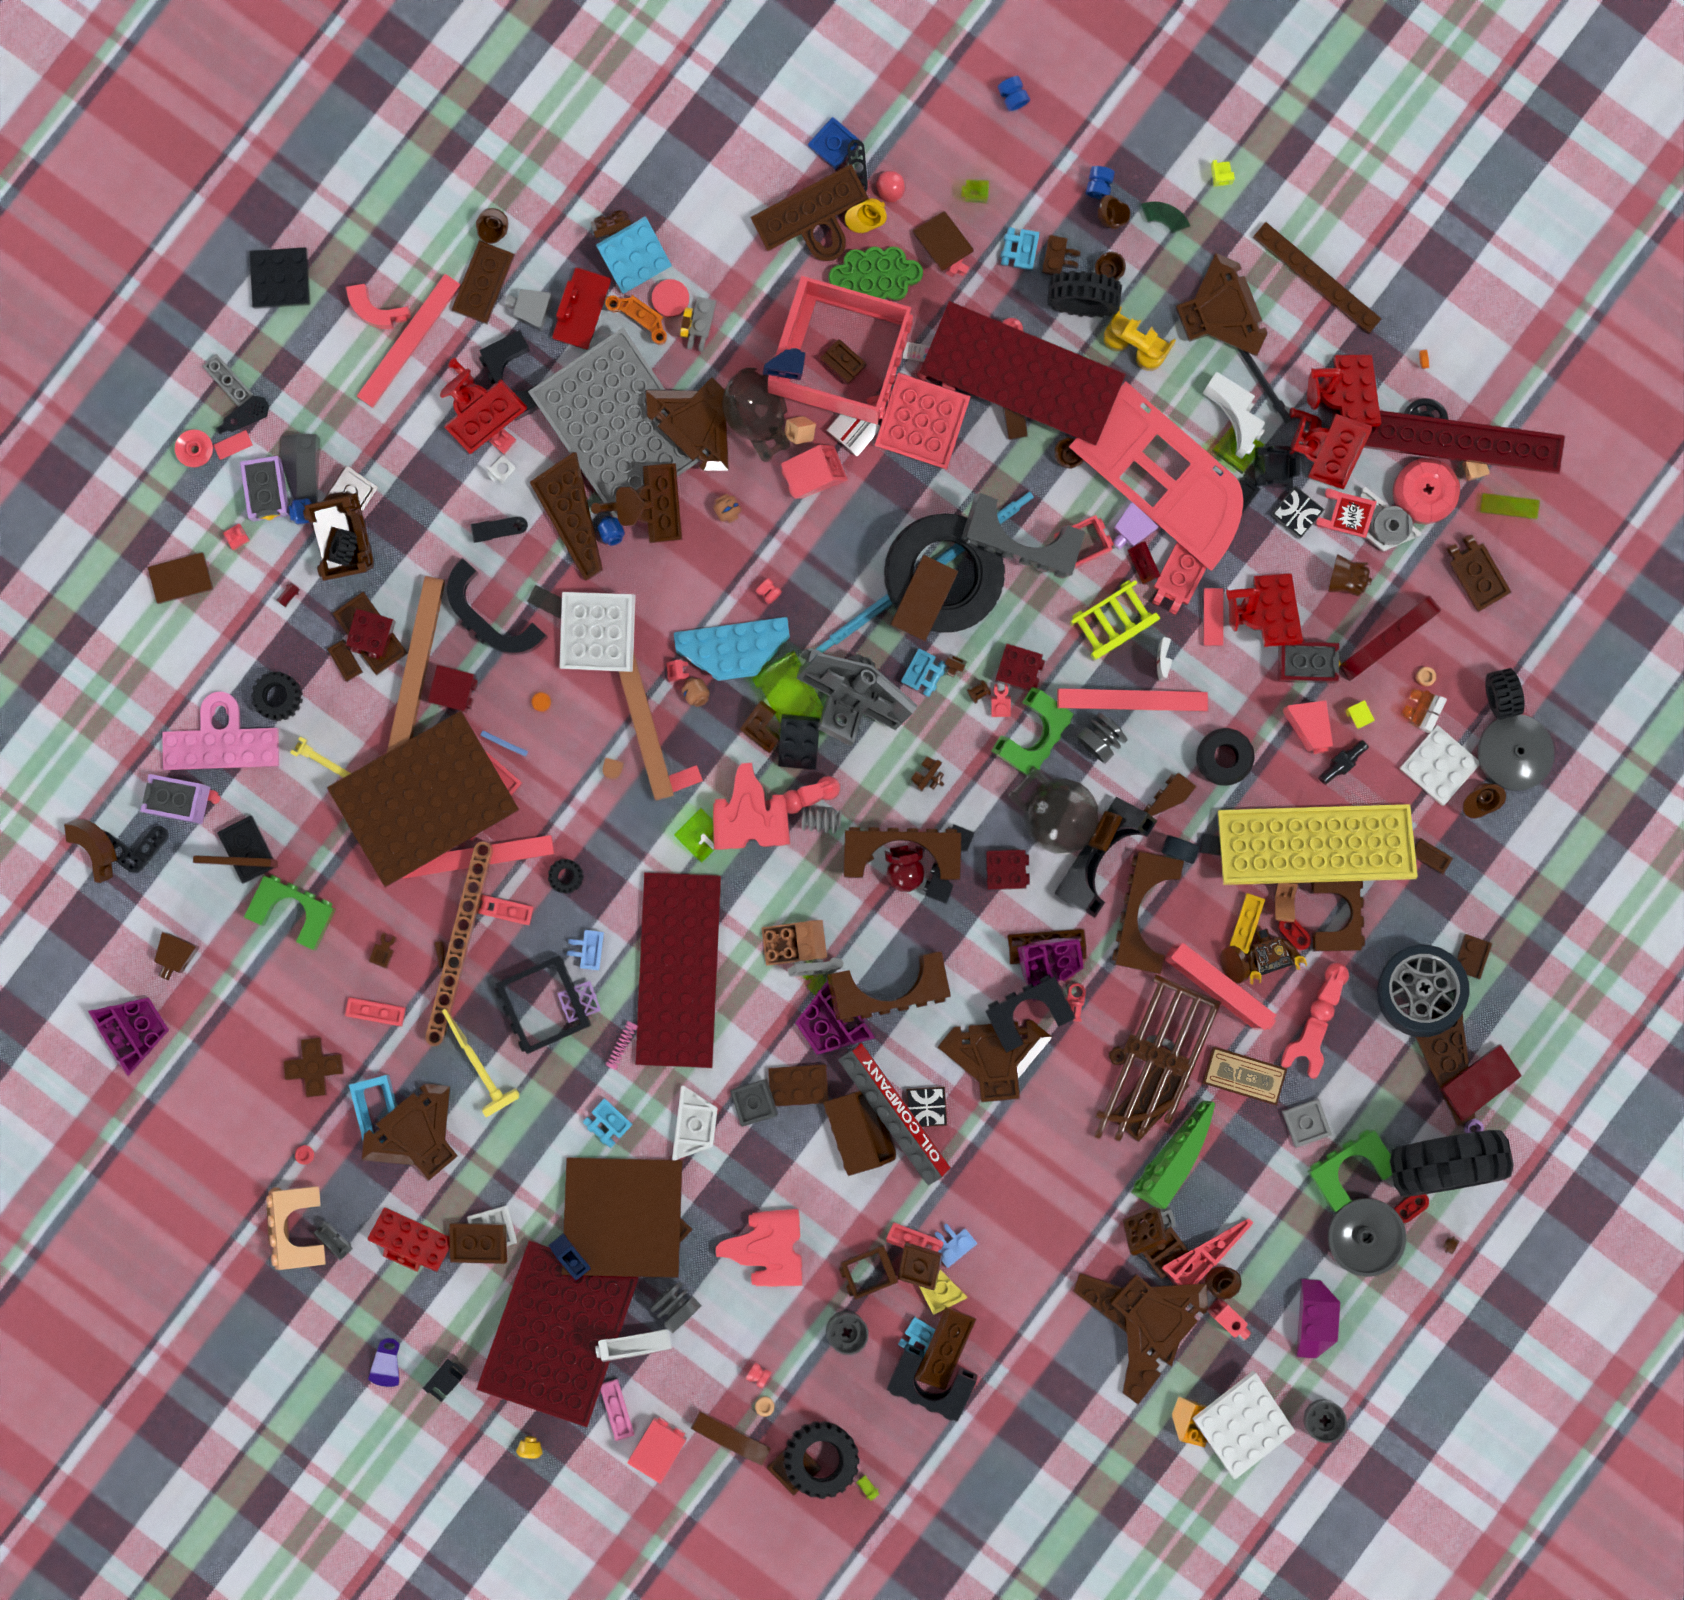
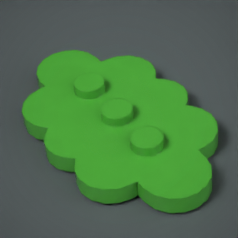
M870 247L865 253L854 249L846 253L844 265H837L829 272V283L884 300L888 298L891 301H900L907 295L908 286L916 285L921 281L923 269L918 262L906 260L905 253L898 247H889L885 251L879 247Z

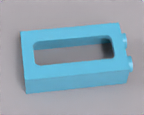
M389 1075L349 1085L362 1140L364 1133L368 1130L374 1134L364 1095L365 1089L378 1085L381 1086L388 1113L397 1107Z

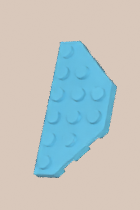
M787 617L674 632L676 653L686 657L692 664L703 671H707L718 681L756 676L761 671L762 666L767 661L769 662L777 653L782 643L790 638Z

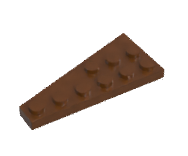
M573 452L530 481V484L583 578L587 581L602 572L603 568L577 453Z
M1446 1002L1436 1006V1008L1445 1013L1451 1008ZM1432 1012V1019L1440 1017ZM1463 1013L1458 1021L1443 1033L1431 1037H1415L1456 1126L1475 1118L1474 1113L1466 1120L1461 1121L1440 1089L1468 1068L1469 1061L1463 1026Z
M1079 1273L1073 1292L1127 1332L1126 1316L1110 1303L1122 1290V1287ZM1179 1344L1166 1359L1162 1355L1159 1358L1172 1367Z

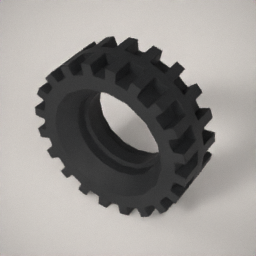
M1063 271L1060 274L1055 273L1054 276L1050 277L1047 303L1048 306H1052L1053 310L1058 309V312H1066L1068 315L1075 314L1079 315L1078 317L1089 316L1090 318H1094V316L1101 318L1104 315L1112 316V314H1117L1120 310L1122 284H1120V281H1115L1113 277L1108 278L1104 274L1097 275L1095 272L1070 271V273H1066Z

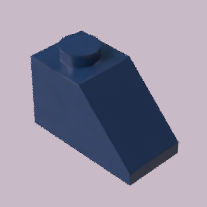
M797 348L786 349L764 365L762 374L801 380L806 352H801Z
M564 1233L548 1245L556 1258L575 1280L591 1269Z

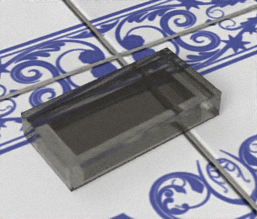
M535 585L527 602L561 619L562 598Z

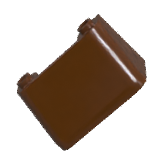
M356 493L304 506V518L313 523L322 558L320 565L317 566L319 576H322L323 581L368 572L374 568L370 541L359 497ZM338 529L354 532L357 536L356 549L354 550L352 560L349 561L347 566L333 563L329 560L330 544Z

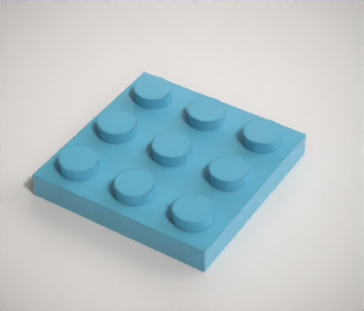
M646 217L596 244L622 294L672 266Z

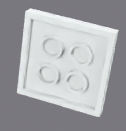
M1436 725L1399 769L1440 805L1444 806L1480 764L1477 758L1440 726Z

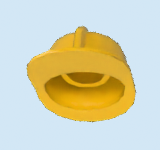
M870 198L851 207L845 214L846 225L856 233H865L882 226L887 220L884 208L885 203Z

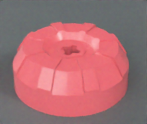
M1421 458L1409 463L1399 472L1393 485L1395 505L1404 509L1410 515L1412 522L1423 525L1437 523L1447 517L1455 509L1460 495L1459 480L1453 470L1446 463L1431 458Z

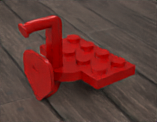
M1335 355L1333 358L1334 368H1311L1308 379L1307 403L1312 410H1316L1319 403L1324 402L1330 408L1340 410L1341 416L1372 427H1379L1381 425L1372 355ZM1318 377H1325L1322 383L1319 384Z
M453 358L449 361L448 366L453 368L459 375L442 389L440 397L445 398L451 395L454 398L453 406L457 415L447 422L444 428L469 454H472L527 409V406L502 379L488 390L476 385L474 378L470 375L471 370L469 368L465 369L457 361V358Z
M1291 407L1289 411L1290 417L1301 419L1292 439L1289 454H1293L1296 451L1304 454L1309 460L1314 462L1308 474L1309 478L1344 490L1372 431V426L1335 414L1330 428H1322V420L1318 416ZM1306 421L1310 422L1308 432L1303 431Z
M1292 573L1254 576V588L1226 590L1229 601V625L1234 632L1237 631L1239 625L1243 624L1252 629L1261 630L1264 647L1303 643ZM1246 597L1241 605H1237L1236 598Z

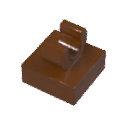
M950 654L945 665L950 666L947 675L954 678L957 670L963 672L967 661Z

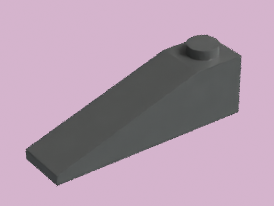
M317 434L282 436L281 458L294 500L308 498L311 500V503L318 502L320 438Z

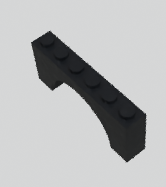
M1116 797L1107 811L1118 814L1123 818L1107 851L1116 842L1131 835L1148 837L1157 820L1147 812ZM1092 834L1054 894L1070 905L1096 918L1105 901L1099 897L1096 891L1095 876L1098 865L1106 852L1088 845L1093 836Z

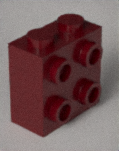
M356 609L345 645L353 653L361 654V651L369 653L368 657L379 660V657L385 658L396 621Z
M1006 643L995 682L1007 684L1010 687L1027 692L1032 687L1037 688L1040 678H1037L1038 670L1042 671L1045 660L1042 659L1043 654Z
M437 665L427 702L467 713L468 709H471L473 705L472 692L473 690L476 691L478 685L476 675Z
M1025 850L986 851L987 890L1026 889V885H1030V874L1026 873V866H1029V854H1025Z

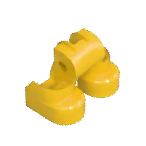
M1120 306V310L1117 314L1113 315L1105 329L1103 341L1106 347L1117 352L1125 350L1131 344L1138 348L1136 362L1141 369L1145 371L1158 369L1163 364L1176 340L1173 339L1170 343L1158 337L1153 327L1149 329L1146 335L1139 332L1137 328L1142 320L1138 321L1133 318L1130 320L1121 315L1122 307Z

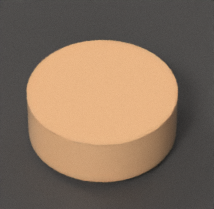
M1423 667L1417 672L1416 680L1421 686H1430L1436 680V673L1430 667Z
M763 1396L756 1401L755 1410L760 1416L767 1417L774 1411L775 1405L770 1397Z

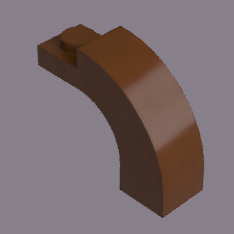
M77 818L65 823L66 842L82 846L91 858L94 882L102 883L113 878L111 863L116 861L117 858L114 847L105 832L96 824L84 819Z

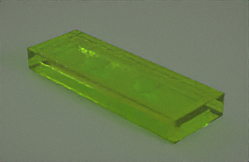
M1482 493L1480 513L1537 520L1540 500Z

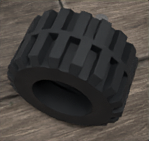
M1512 668L1488 673L1485 680L1486 694L1490 708L1496 718L1501 720L1523 714L1525 707L1524 693L1516 672Z
M278 671L261 675L262 678L255 681L257 684L256 686L253 685L252 690L254 691L251 693V698H253L252 704L256 707V711L262 716L276 721L287 720L290 716L293 717L295 711H299L301 708L299 704L303 701L301 699L303 693L300 690L299 683L291 676ZM281 685L287 691L286 701L279 707H272L267 701L268 692L272 687Z

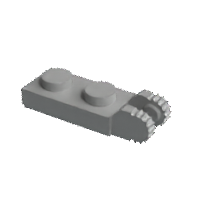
M702 297L697 298L689 332L688 349H692L694 338L697 336L702 337L698 347L699 351H704L717 303L715 300Z
M832 958L827 962H823L822 959L814 960L811 963L798 961L788 969V974L792 977L834 973L843 967L844 962L840 958Z

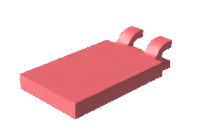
M1178 542L1172 550L1160 574L1161 576L1158 577L1153 587L1158 592L1152 601V604L1156 606L1160 605L1163 597L1174 601L1169 610L1173 615H1176L1182 603L1188 605L1207 568Z

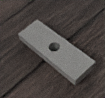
M217 354L202 366L238 407L253 396L250 390ZM230 378L231 382L226 384V380Z

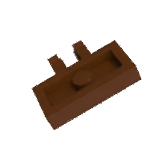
M1049 235L1042 273L1049 275L1060 274L1063 266L1078 268L1077 262L1064 260V256L1079 257L1081 252L1074 249H1066L1068 238Z

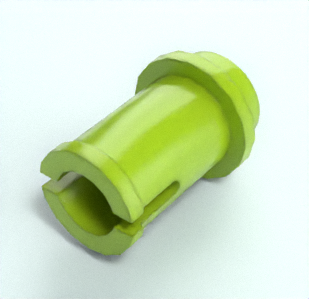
M866 1475L856 1482L866 1494V1499L869 1498L872 1501L880 1494L878 1492L879 1489L873 1486Z

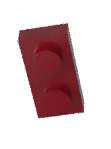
M1141 542L1127 550L1142 584L1149 583L1161 576L1146 542Z

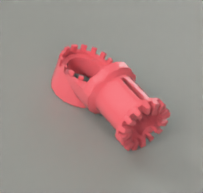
M1080 983L1071 984L1068 989L1067 1000L1073 1012L1074 1007H1076V1019L1073 1021L1082 1022L1080 1016L1085 1002L1086 990ZM1075 986L1082 988V995L1079 997H1074L1071 993L1072 988Z

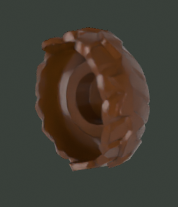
M1107 252L1101 255L1095 263V273L1097 275L1104 274L1108 278H1115V281H1118L1126 270L1125 259L1117 252Z
M1069 437L1060 440L1055 446V459L1064 468L1072 469L1080 466L1084 460L1069 448L1075 440Z

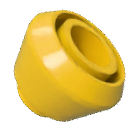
M525 1436V1439L520 1441L516 1453L522 1458H539L543 1454L540 1441H537L536 1437Z

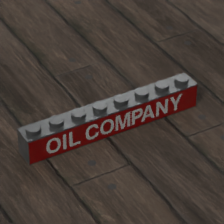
M861 1042L848 1050L838 1061L923 1180L929 1186L941 1179L951 1167Z

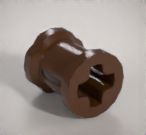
M983 680L972 689L968 688L966 690L974 704H977L978 700L982 697L991 695L988 686Z

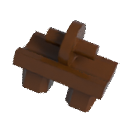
M930 757L925 758L921 765L929 770L927 775L923 776L916 771L911 778L912 782L918 786V790L922 792L930 780L933 781L929 786L932 790L937 785L944 786V783L941 781L944 774L939 772L936 777L934 776L942 764L941 761L938 759L935 761Z

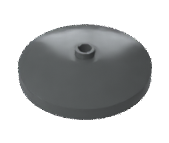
M1517 715L1501 720L1496 719L1486 727L1480 737L1478 760L1482 771L1492 783L1501 786L1505 790L1523 791L1535 787L1547 777L1554 762V745L1545 727L1529 716Z
M1372 1198L1356 1199L1338 1210L1333 1216L1328 1228V1245L1336 1262L1348 1272L1364 1277L1377 1276L1392 1269L1401 1259L1406 1246V1229L1399 1214L1388 1204ZM1364 1233L1368 1234L1367 1239H1363Z

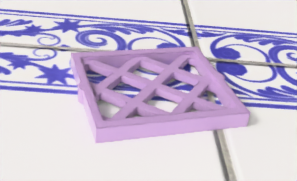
M590 981L574 987L576 992L581 993L579 1000L582 1005L586 1006L585 1014L588 1008L594 1010L587 1013L586 1016L601 1011L597 995ZM585 986L583 991L577 989L579 987ZM588 986L592 991V995L585 993ZM565 990L557 994L568 1023L579 1018H574L576 1011L574 1008L569 1007L571 1000L568 995L564 994L567 993ZM584 995L590 997L588 1004L581 1001ZM562 996L569 998L566 1005L563 1003ZM592 999H594L597 1004L596 1008L590 1005ZM567 1009L574 1011L571 1017L568 1016Z

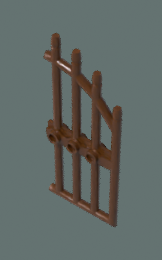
M1155 974L1153 982L1158 983L1136 1036L1130 1034L1123 1052L1128 1053V1056L1104 1112L1098 1110L1095 1118L1101 1120L1098 1124V1129L1095 1131V1138L1100 1139L1102 1137L1103 1130H1105L1108 1121L1120 1123L1114 1138L1119 1142L1129 1123L1142 1121L1137 1132V1137L1139 1138L1144 1137L1145 1130L1148 1128L1151 1119L1165 1111L1168 1113L1165 1115L1164 1122L1170 1124L1219 1010L1220 1001ZM1167 987L1176 992L1153 1044L1143 1038L1163 990ZM1184 994L1193 998V1001L1173 1049L1170 1051L1161 1047ZM1200 1002L1211 1006V1009L1190 1058L1179 1055V1052ZM1135 1057L1146 1061L1124 1115L1112 1114ZM1156 1065L1163 1068V1073L1146 1113L1132 1115L1152 1066ZM1171 1072L1181 1076L1173 1099L1157 1107Z

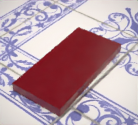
M1498 1044L1440 1089L1461 1121H1464L1522 1077L1503 1046Z

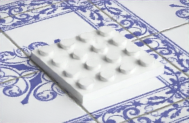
M562 592L560 669L633 672L635 595Z
M1254 1371L1192 1418L1233 1479H1237L1295 1433V1430Z

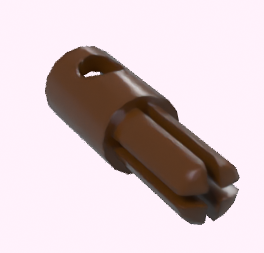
M443 941L434 942L439 968H442L445 962Z

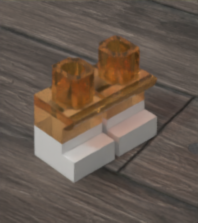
M1413 689L1408 699L1417 704L1415 708L1405 705L1401 715L1409 720V724L1426 733H1430L1447 699L1434 695L1427 690L1422 692Z

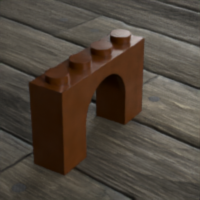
M1363 881L1311 882V894L1339 895L1348 903L1350 909L1349 921L1341 930L1335 932H1312L1313 952L1361 951L1362 947L1365 946V936L1362 935L1361 927H1364V916H1361L1364 898L1360 897Z

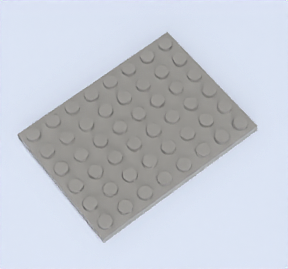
M621 328L528 391L569 453H577L580 469L603 503L616 502V492L620 487H633L636 491L639 487L644 486L643 466L676 463L678 477L701 461L697 457L692 461L657 427L661 422L656 417L652 421L647 417L646 390H665V388L624 328ZM664 409L661 410L665 416L668 415ZM704 449L702 452L709 456V453ZM610 511L613 517H618L617 511Z

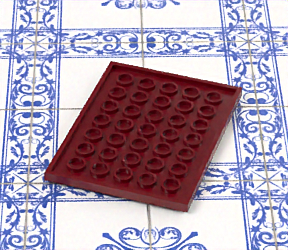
M528 1241L476 1390L588 1428L610 1361L602 1362L601 1358H597L595 1346L599 1345L598 1341L619 1338L639 1277L581 1276L575 1280L571 1275H562V1264L549 1247Z

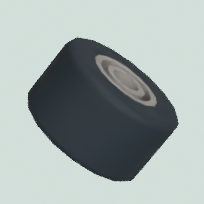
M1167 835L1161 852L1194 864L1200 847L1183 839Z

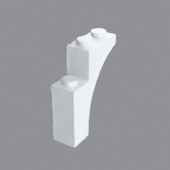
M1216 372L1202 394L1219 405L1229 417L1236 434V455L1242 459L1246 453L1250 454L1255 447L1253 441L1255 439L1259 440L1264 433L1262 427L1265 422L1250 413L1254 406L1252 400L1255 396Z
M668 1329L622 1338L598 1341L599 1345L595 1346L597 1358H601L602 1362L672 1349Z

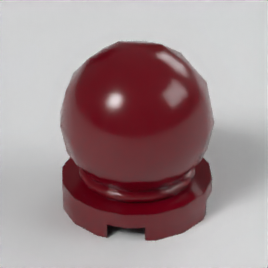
M908 845L890 847V852L885 851V860L890 863L887 867L886 875L889 884L894 889L900 892H911L918 889L923 882L925 872L919 860L924 856L923 848L916 845V849L908 848Z

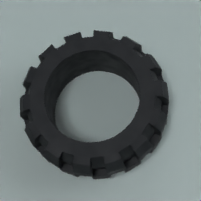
M1502 1130L1471 1132L1407 1144L1393 1149L1389 1161L1394 1187L1401 1196L1425 1195L1505 1180L1512 1176L1514 1167L1509 1140Z

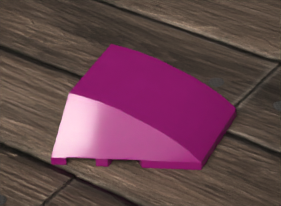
M1051 939L1017 947L1026 985L1030 983L1036 985L1040 983V978L1048 974L1051 977L1055 975L1058 981H1065L1084 968L1080 941L1078 939Z
M828 980L795 1022L817 1055L875 1038L866 1018L861 1019V1016L853 1017L854 1021L843 1023L842 1019L836 1020Z
M150 998L88 1011L104 1043L128 1077L169 1031Z

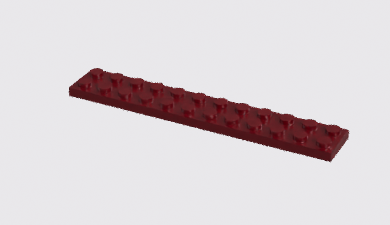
M1333 410L1332 421L1335 417V414L1340 415V410ZM1380 411L1381 425L1379 427H1372V431L1364 448L1559 474L1565 435Z

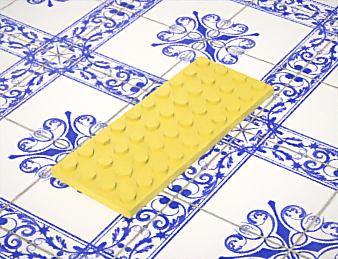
M1410 804L1218 810L1223 885L1417 879L1418 877Z

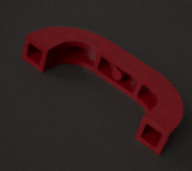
M1431 595L1427 596L1408 613L1340 664L1339 668L1350 681L1432 619L1442 609Z

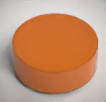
M1427 349L1419 351L1422 369L1429 368Z
M537 693L532 698V706L539 712H545L551 707V698L546 693Z

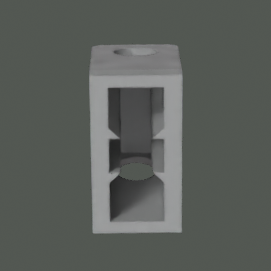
M521 289L518 298L510 295L507 296L505 306L514 309L513 316L515 319L539 331H543L553 297L548 292Z

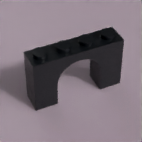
M519 330L479 350L482 355L479 359L483 367H488L490 373L487 375L491 383L494 384L501 379L503 380L504 369L511 360L529 352L530 349ZM535 386L524 391L511 389L527 406V409L514 419L515 421L539 410V407L528 393Z
M1048 974L1039 979L1040 983L1036 985L1030 983L1022 987V992L1016 994L1014 991L1005 996L1006 1000L1000 1003L996 1000L987 1005L988 1009L985 1012L1006 1053L1024 1044L1014 1023L1013 1014L1015 1008L1025 1000L1037 999L1045 1003L1058 1027L1076 1019L1055 975L1051 977Z
M906 1343L888 1382L887 1391L896 1397L901 1396L914 1405L919 1404L929 1412H937L947 1420L958 1422L976 1384L978 1375L960 1367L952 1385L942 1393H929L923 1390L918 1385L916 1379H914L922 1361L924 1350Z

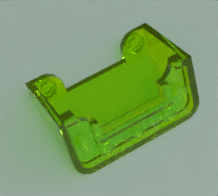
M794 650L761 668V671L752 678L756 688L761 687L771 708L776 711L775 716L780 726L782 714L821 719L824 708L814 687L796 679L802 664Z

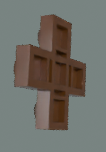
M321 1038L301 1040L303 1059L283 1061L285 1080L305 1078L306 1097L327 1095L325 1076L344 1074L342 1055L323 1057Z

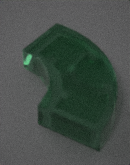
M1156 201L1141 204L1147 223H1162L1169 228L1172 234L1191 226L1185 215L1170 204Z

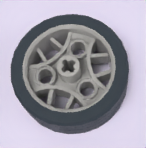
M1415 945L1396 953L1384 967L1377 985V1000L1385 1019L1395 1029L1414 1037H1431L1450 1029L1461 1017L1470 995L1469 980L1461 963L1451 953L1432 945ZM1417 962L1416 969L1409 965ZM1421 962L1431 964V973L1419 971ZM1436 967L1440 968L1442 971L1436 973ZM1409 975L1412 978V982L1409 984L1405 983L1402 980V976ZM1443 980L1446 983V987H1437L1436 981ZM1392 984L1397 986L1399 990L1392 993ZM1453 992V1001L1446 994ZM1404 993L1408 1003L1398 1006L1394 997ZM1440 998L1451 1007L1446 1013L1434 1006ZM1416 1006H1423L1426 1013L1418 1014ZM1409 1008V1015L1405 1014L1402 1010ZM1432 1012L1440 1017L1432 1019Z

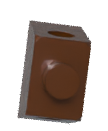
M162 932L154 960L155 963L162 965L158 976L169 980L173 971L183 973L199 950V946L170 933Z

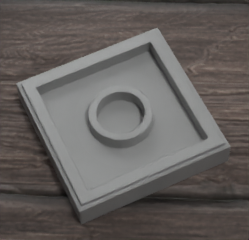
M1319 1098L1282 1111L1295 1148L1332 1135Z

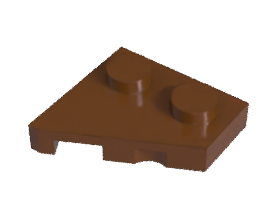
M1128 1361L1122 1393L1139 1405L1161 1376V1373L1157 1369L1129 1371Z

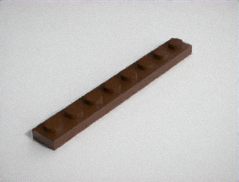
M1267 222L1253 236L1257 242L1368 335L1382 320L1381 317Z

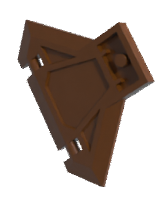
M1216 253L1195 299L1176 305L1175 308L1189 342L1209 335L1257 356L1268 333L1266 328L1260 329L1257 324L1262 321L1245 276L1239 277L1237 271L1242 269L1240 263ZM1227 275H1230V281L1227 280ZM1249 326L1252 329V332L1250 333L1247 330V327Z
M713 377L699 391L646 390L647 417L651 421L656 417L661 422L657 426L692 461L696 457L700 459L702 463L699 467L703 471H729L726 417L739 403ZM662 409L668 413L667 416L661 412ZM704 449L710 454L708 457L702 452Z
M1033 1020L1026 1021V1027H1019L1018 1021L1014 1022L1020 1035L1027 1034V1039H1023V1045L1007 1053L992 1024L969 1026V1032H961V1026L954 1027L938 1048L979 1082L981 1102L1020 1099L1018 1078L1052 1038L1050 1034ZM970 1039V1044L962 1045V1040Z
M424 1083L419 1087L422 1093L418 1097L415 1093H412L375 1124L378 1130L374 1134L370 1130L364 1133L361 1160L414 1165L426 1181H429L458 1157L445 1140L450 1086ZM428 1099L430 1103L425 1106L423 1102ZM384 1136L386 1140L381 1143L379 1139Z
M1137 1274L1129 1280L1110 1302L1126 1316L1129 1371L1156 1370L1160 1366L1156 1361L1159 1356L1162 1355L1166 1359L1198 1322L1194 1316L1199 1311L1202 1314L1208 1311L1206 1283L1151 1287ZM1191 1303L1193 1307L1187 1311L1185 1308ZM1151 1347L1154 1348L1155 1350L1152 1352L1151 1355H1149L1147 1352L1150 1350Z

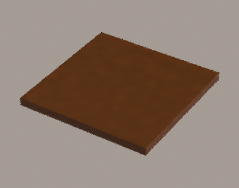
M566 1158L563 1233L591 1267L582 1276L679 1278L682 1160ZM562 1265V1275H571Z

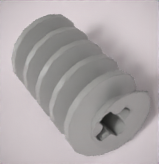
M808 807L806 812L803 808L802 830L805 831L806 827L809 826V830L813 831L816 826L817 832H820L822 827H824L825 833H828L831 828L832 833L835 834L837 829L840 831L842 810H839L838 814L835 815L834 809L831 810L830 814H827V810L823 809L822 814H820L819 808H816L814 813H812L811 807Z

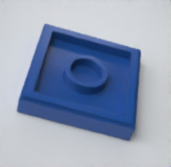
M832 117L808 143V147L833 169L837 170L848 158L847 149L849 142L859 139ZM854 143V146L850 147V149L854 151L858 147L857 143Z

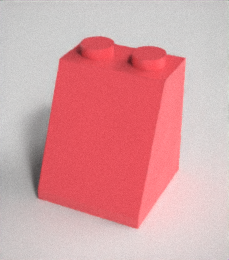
M818 445L781 463L782 474L787 479L789 492L795 499H803L848 481L834 445Z
M1326 700L1288 705L1283 709L1285 717L1308 752L1313 751L1314 754L1328 752V749L1333 746Z
M654 1417L627 1463L661 1484L685 1444L687 1437L684 1436L685 1432L679 1428L672 1429L669 1427V1423L663 1418L659 1417L656 1419Z

